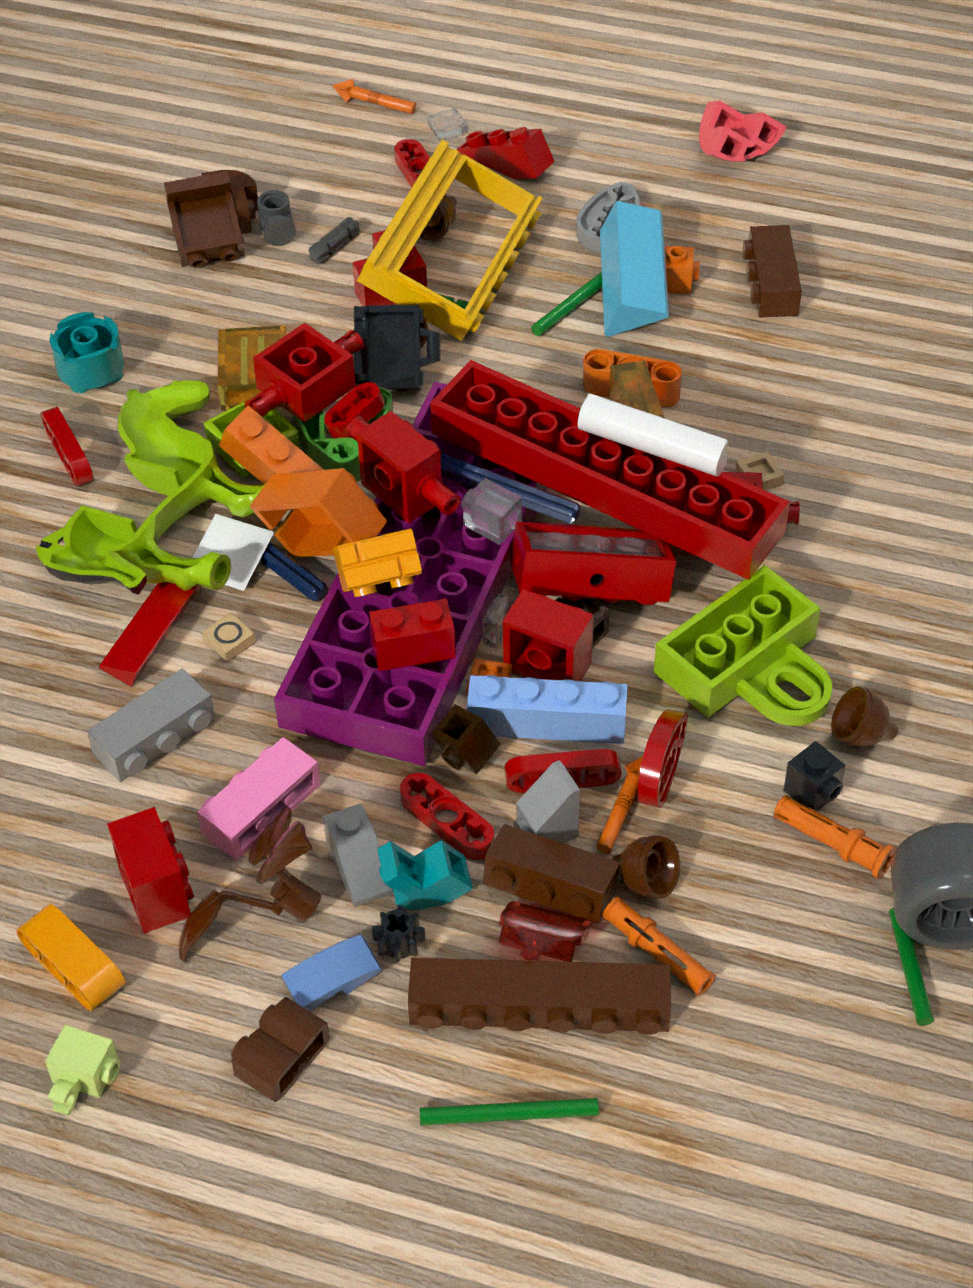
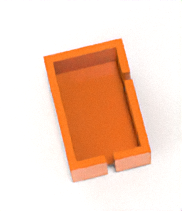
M344 468L273 474L249 506L268 529H274L287 510L292 509L274 535L293 557L334 555L333 547L377 537L387 522L378 510L377 504L366 496L357 485L355 477Z

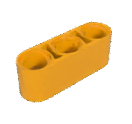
M50 903L16 929L18 938L31 955L87 1010L93 1011L126 984L124 976L113 961L55 905Z

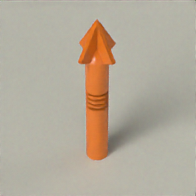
M354 79L331 85L346 102L351 98H355L412 115L416 109L415 102L355 86Z
M643 756L625 765L628 772L625 775L626 779L596 845V848L602 853H611L637 794Z

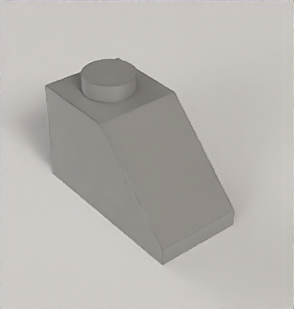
M560 760L552 763L516 803L517 820L513 822V827L565 843L579 837L580 789Z
M362 803L323 816L326 845L353 906L357 907L393 894V889L389 888L381 879L379 873L381 864L377 851L379 843Z

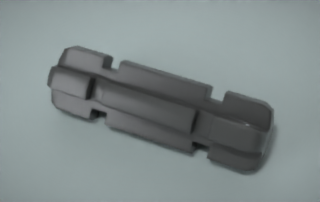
M351 217L344 219L309 248L310 259L318 264L324 262L329 255L335 253L349 239H352L360 232L358 221H354Z

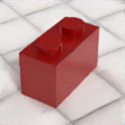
M447 598L369 612L372 645L378 671L456 658L455 628Z

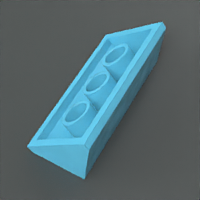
M616 201L600 229L604 334L607 337L669 318L662 213L657 209Z

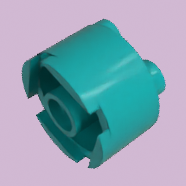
M91 312L76 313L62 319L57 324L55 333L52 334L51 332L49 340L58 377L65 384L69 385L73 392L85 393L89 389L117 382L123 377L124 357L119 331L116 323L111 318L105 315L104 319L96 318L94 313Z

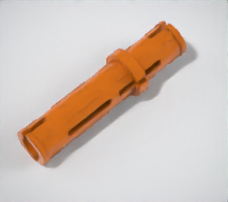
M620 897L614 898L607 905L602 917L629 938L628 943L635 949L642 948L660 964H670V972L694 990V993L698 996L703 995L710 988L716 975L707 970L683 948L656 928L657 923L652 918L642 917L623 902ZM630 923H634L647 935L654 939V941L650 942L637 930L630 926ZM666 949L668 952H670L679 961L686 965L687 969H683L680 965H678L675 961L668 957L663 952V950Z

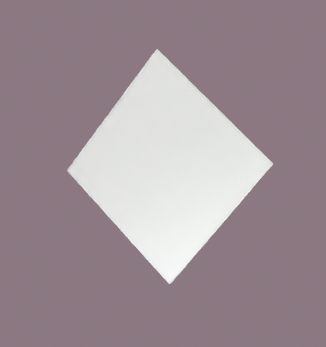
M215 514L192 558H201L212 551L227 554L231 560V572L225 585L244 591L274 532Z

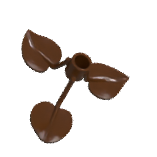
M286 806L263 829L252 846L248 859L249 863L254 866L264 857L267 859L256 877V882L260 885L265 883L274 874L279 877L270 892V895L275 898L274 903L225 890L220 893L216 890L211 891L194 908L183 926L179 939V956L183 962L186 963L188 950L213 923L222 903L232 900L268 909L277 915H280L285 910L301 922L306 921L313 914L321 900V894L293 876L285 868V866L301 855L313 850L306 837L305 827L301 822L296 821L289 827L292 817V810L289 806Z

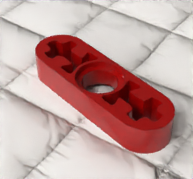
M404 139L397 142L394 147L395 163L412 188L420 175L414 173V171L423 170L430 156L419 141Z
M58 406L40 412L44 429L75 486L93 481L94 477L88 459Z
M611 749L523 755L508 760L504 766L506 786L509 790L517 793H526L549 766L558 760L569 770L568 773L579 788L611 785L617 782L622 775L619 755Z
M413 773L402 780L400 784L401 804L409 813L454 849L464 854L466 858L480 860L486 857V853L494 841V829L488 821L427 774ZM424 790L426 798L419 793H421ZM412 791H415V792L418 793V794H415L414 796H411V792H412ZM449 809L455 811L458 817L452 822H441L436 818V815L442 810ZM469 835L476 839L469 842ZM483 836V841L480 842L477 838Z

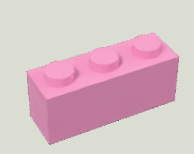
M282 737L272 747L264 749L258 759L245 771L238 772L216 796L208 798L203 803L201 809L197 812L202 835L237 861L254 845L263 829L286 806H289L293 811L321 785L318 762Z

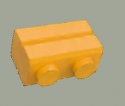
M412 529L333 547L343 592L353 590L354 597L377 592L376 584L390 581L391 588L413 584L412 576L422 574V569Z

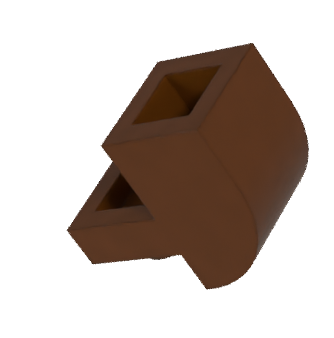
M218 170L201 173L203 176L228 171L231 181V193L241 234L251 233L250 219H255V211H258V193L254 179L248 174L237 170Z

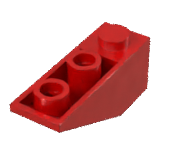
M520 127L514 131L497 129L489 133H483L479 130L466 136V141L456 149L460 154H464L476 162L512 179L537 178L555 162L541 128L527 129L526 127Z

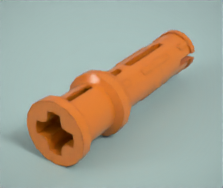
M784 795L776 805L773 815L775 819L838 851L842 861L846 863L853 861L872 871V876L876 879H881L889 869L892 857L896 851L895 846L891 844L884 846L867 837L865 830L861 828L849 829L821 813L802 805L788 795Z

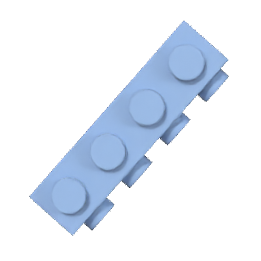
M470 675L467 711L481 717L495 737L624 744L627 684L581 682L569 679L545 680L531 677L509 678L493 675Z

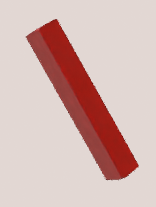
M170 582L157 583L103 659L99 669L132 687L202 585L197 584L190 590L184 591L178 588L176 584Z

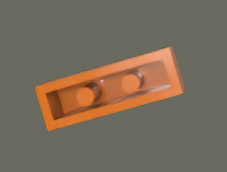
M249 405L225 428L219 443V447L263 484L267 483L273 474L324 470Z

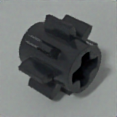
M401 906L389 911L387 914L381 912L380 920L382 926L372 927L373 940L378 942L379 955L382 956L387 953L395 958L396 962L410 955L416 957L418 955L416 942H425V928L419 927V914L414 913L411 915L403 910Z

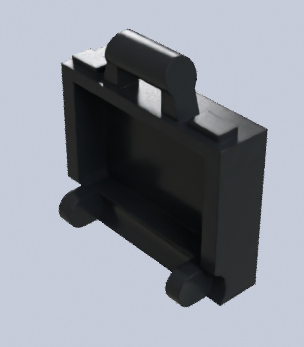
M419 305L354 306V334L357 332L364 343V348L354 353L356 386L372 382L378 387L387 390H421V386H424V372L421 371V367L441 361L440 333L420 327V324H423V309H420ZM420 337H427V358H421Z

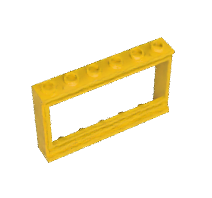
M442 139L367 259L357 281L397 305H419L420 309H423V316L427 322L463 341L468 330L476 332L485 316L479 312L480 309L487 312L496 294L491 289L499 290L508 273L503 271V268L506 267L510 270L519 255V252L514 250V248L522 249L531 232L527 231L526 227L533 229L542 212L538 211L537 207L542 197L538 196L535 198V195L468 156L460 154L456 149H451L448 147L449 143ZM454 179L518 215L465 309L399 272Z

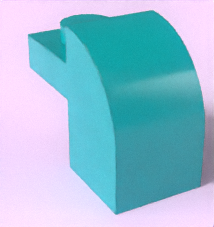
M442 840L415 856L391 841L377 848L381 864L379 873L383 882L393 889L396 906L409 910L441 906L450 903L473 889L465 855Z

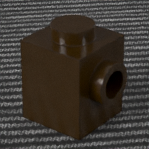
M454 704L431 733V736L444 751L441 757L446 763L456 770L464 767L475 774H478L501 745L481 717Z

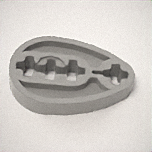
M627 182L614 183L596 193L584 204L576 218V236L584 247L601 253L600 229L617 200L640 206V198L632 184Z

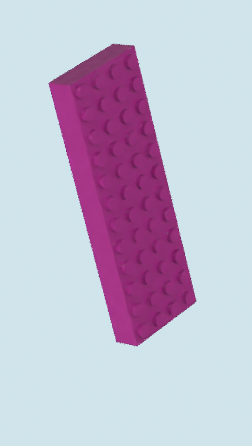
M434 381L412 424L417 432L427 440L434 441L441 453L547 491L548 487L432 434L430 402L447 385ZM441 476L443 484L461 497L459 499L461 500L460 506L449 516H445L435 506L411 523H407L376 497L374 502L377 504L380 513L387 520L377 536L412 529L422 574L412 576L413 584L391 588L390 581L376 584L377 592L354 597L353 590L343 592L339 574L337 573L274 698L278 727L425 767L436 743L431 733L453 705L512 570L510 560L515 522H533L537 512ZM447 598L455 628L456 658L378 671L372 645L369 612Z

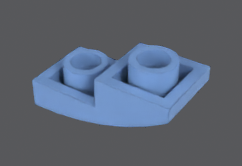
M360 934L311 956L281 976L295 1002L306 1010L311 1011L341 990L349 994L383 970L364 936Z

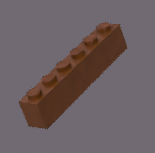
M411 958L408 992L410 1025H419L428 1029L440 1026H462L470 1030H479L484 1027H506L512 1031H523L528 1028H545L555 1032H568L572 1029L593 1030L603 1034L614 1031H637L644 1035L669 1032L671 1015L670 964Z

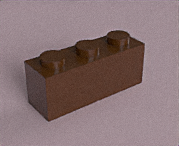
M750 226L749 240L743 241L744 260H749L746 267L747 281L753 282L750 286L751 304H757L759 317L799 316L802 290L790 226Z
M504 824L486 853L483 885L599 924L605 908L616 893L620 862Z

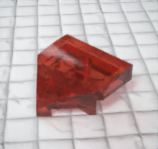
M511 900L501 913L499 925L502 926L499 943L521 949L520 956L526 960L538 961L540 956L543 955L565 962H572L575 946H581L589 936L591 921Z

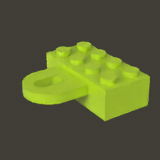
M766 565L758 569L750 580L744 579L658 641L655 646L654 673L707 718L740 695L768 719L782 725L801 726L821 718L830 705L832 695V682L827 671L801 650L803 646L816 637L820 607ZM782 681L791 682L811 699L808 701H797L782 690L777 683Z

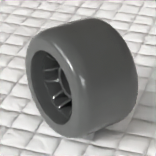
M944 823L917 831L897 847L891 861L892 892L896 921L907 936L926 946L948 950L972 949L973 823Z

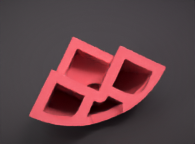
M720 100L707 103L699 129V143L703 152L712 157L725 161L742 162L768 152L780 140L787 127L763 112L743 115Z

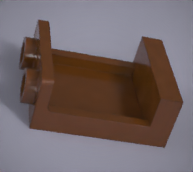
M228 171L164 182L165 198L181 267L190 266L198 268L211 261L222 260L229 262L245 255V241L239 227Z

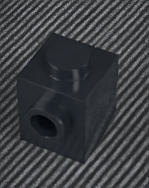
M815 741L788 762L783 791L802 805L818 811L828 802L836 799L843 790L844 784L842 781L845 764Z

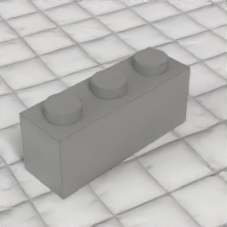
M182 668L87 730L92 753L121 783L131 775L141 772L147 764L162 754L172 751L180 742L195 732L202 731L210 722L215 720L211 695Z

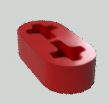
M372 382L359 384L325 414L324 422L333 438L349 437L346 434L348 433L346 428L351 420L361 416L368 423L383 409L385 402L379 387Z

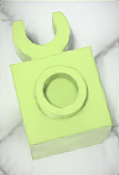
M66 1024L64 1025L45 1060L52 1083H54L48 1095V1099L55 1102L52 1110L69 1116L75 1107L79 1092L100 1098L106 1085H111L115 1081L120 1069V1060L118 1059L112 1039Z

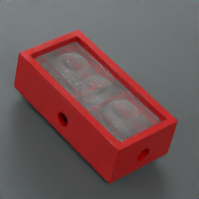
M516 521L510 564L519 593H521L522 589L545 596H562L572 601L582 600L585 597L599 598L608 603H617L620 600H636L644 605H654L657 602L670 601L676 559L667 542L639 529Z

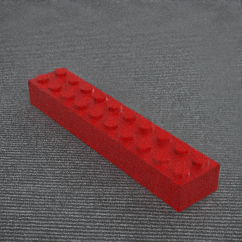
M470 360L430 402L432 434L747 580L751 579L786 532L790 501L725 472H721L720 476L717 477L578 429V417L581 408L473 360Z

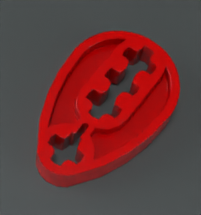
M667 709L655 723L644 750L639 773L638 801L640 804L661 808L664 805L681 755L687 729V713Z

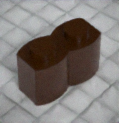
M287 997L277 1003L276 1006L270 1005L260 1018L259 1028L249 1037L243 1036L234 1046L231 1054L234 1076L269 1099L277 1102L293 1086L302 1070L308 1067L325 1047L329 1040L328 1023Z

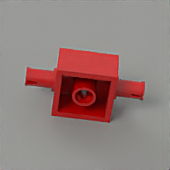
M303 323L253 357L256 386L261 392L245 402V408L249 405L263 417L276 407L281 406L305 423L356 387L353 354L364 348L362 338L357 332L354 334V330H349L345 335L333 342L307 323Z
M389 411L370 424L361 416L351 420L346 428L348 432L346 434L358 443L361 484L407 523H411L435 506L445 516L453 514L458 509L461 497L443 484L441 477V451L434 441L427 440L415 430L409 421L402 420L392 411Z

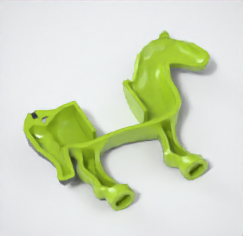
M173 381L170 384L144 393H140L137 389H129L126 392L128 401L121 406L117 425L121 438L131 452L125 456L124 461L138 481L149 489L168 497L149 515L138 530L133 519L82 505L71 516L64 527L43 538L39 546L36 545L38 558L48 572L60 580L90 585L118 582L137 595L141 593L146 583L170 582L176 584L178 588L184 591L190 590L197 584L212 590L222 589L227 583L231 572V560L227 554L212 551L201 558L176 557L166 553L157 546L159 538L175 521L209 499L225 505L233 515L240 517L254 515L255 512L249 506L265 484L242 485L232 481L220 470L211 442L196 432L178 427L172 421L179 416L199 411L207 406L210 393L209 387L205 382ZM63 540L66 545H60L59 543Z

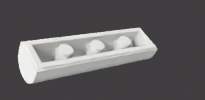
M588 394L581 407L578 417V429L717 477L720 476L727 464V439L594 394Z

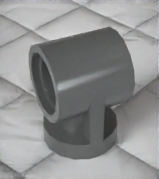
M279 190L264 192L257 201L260 228L264 233L266 241L271 245H286L296 235L289 197L286 193Z

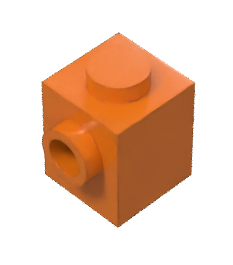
M664 246L667 293L691 294L692 281L699 280L700 261H693L694 247Z

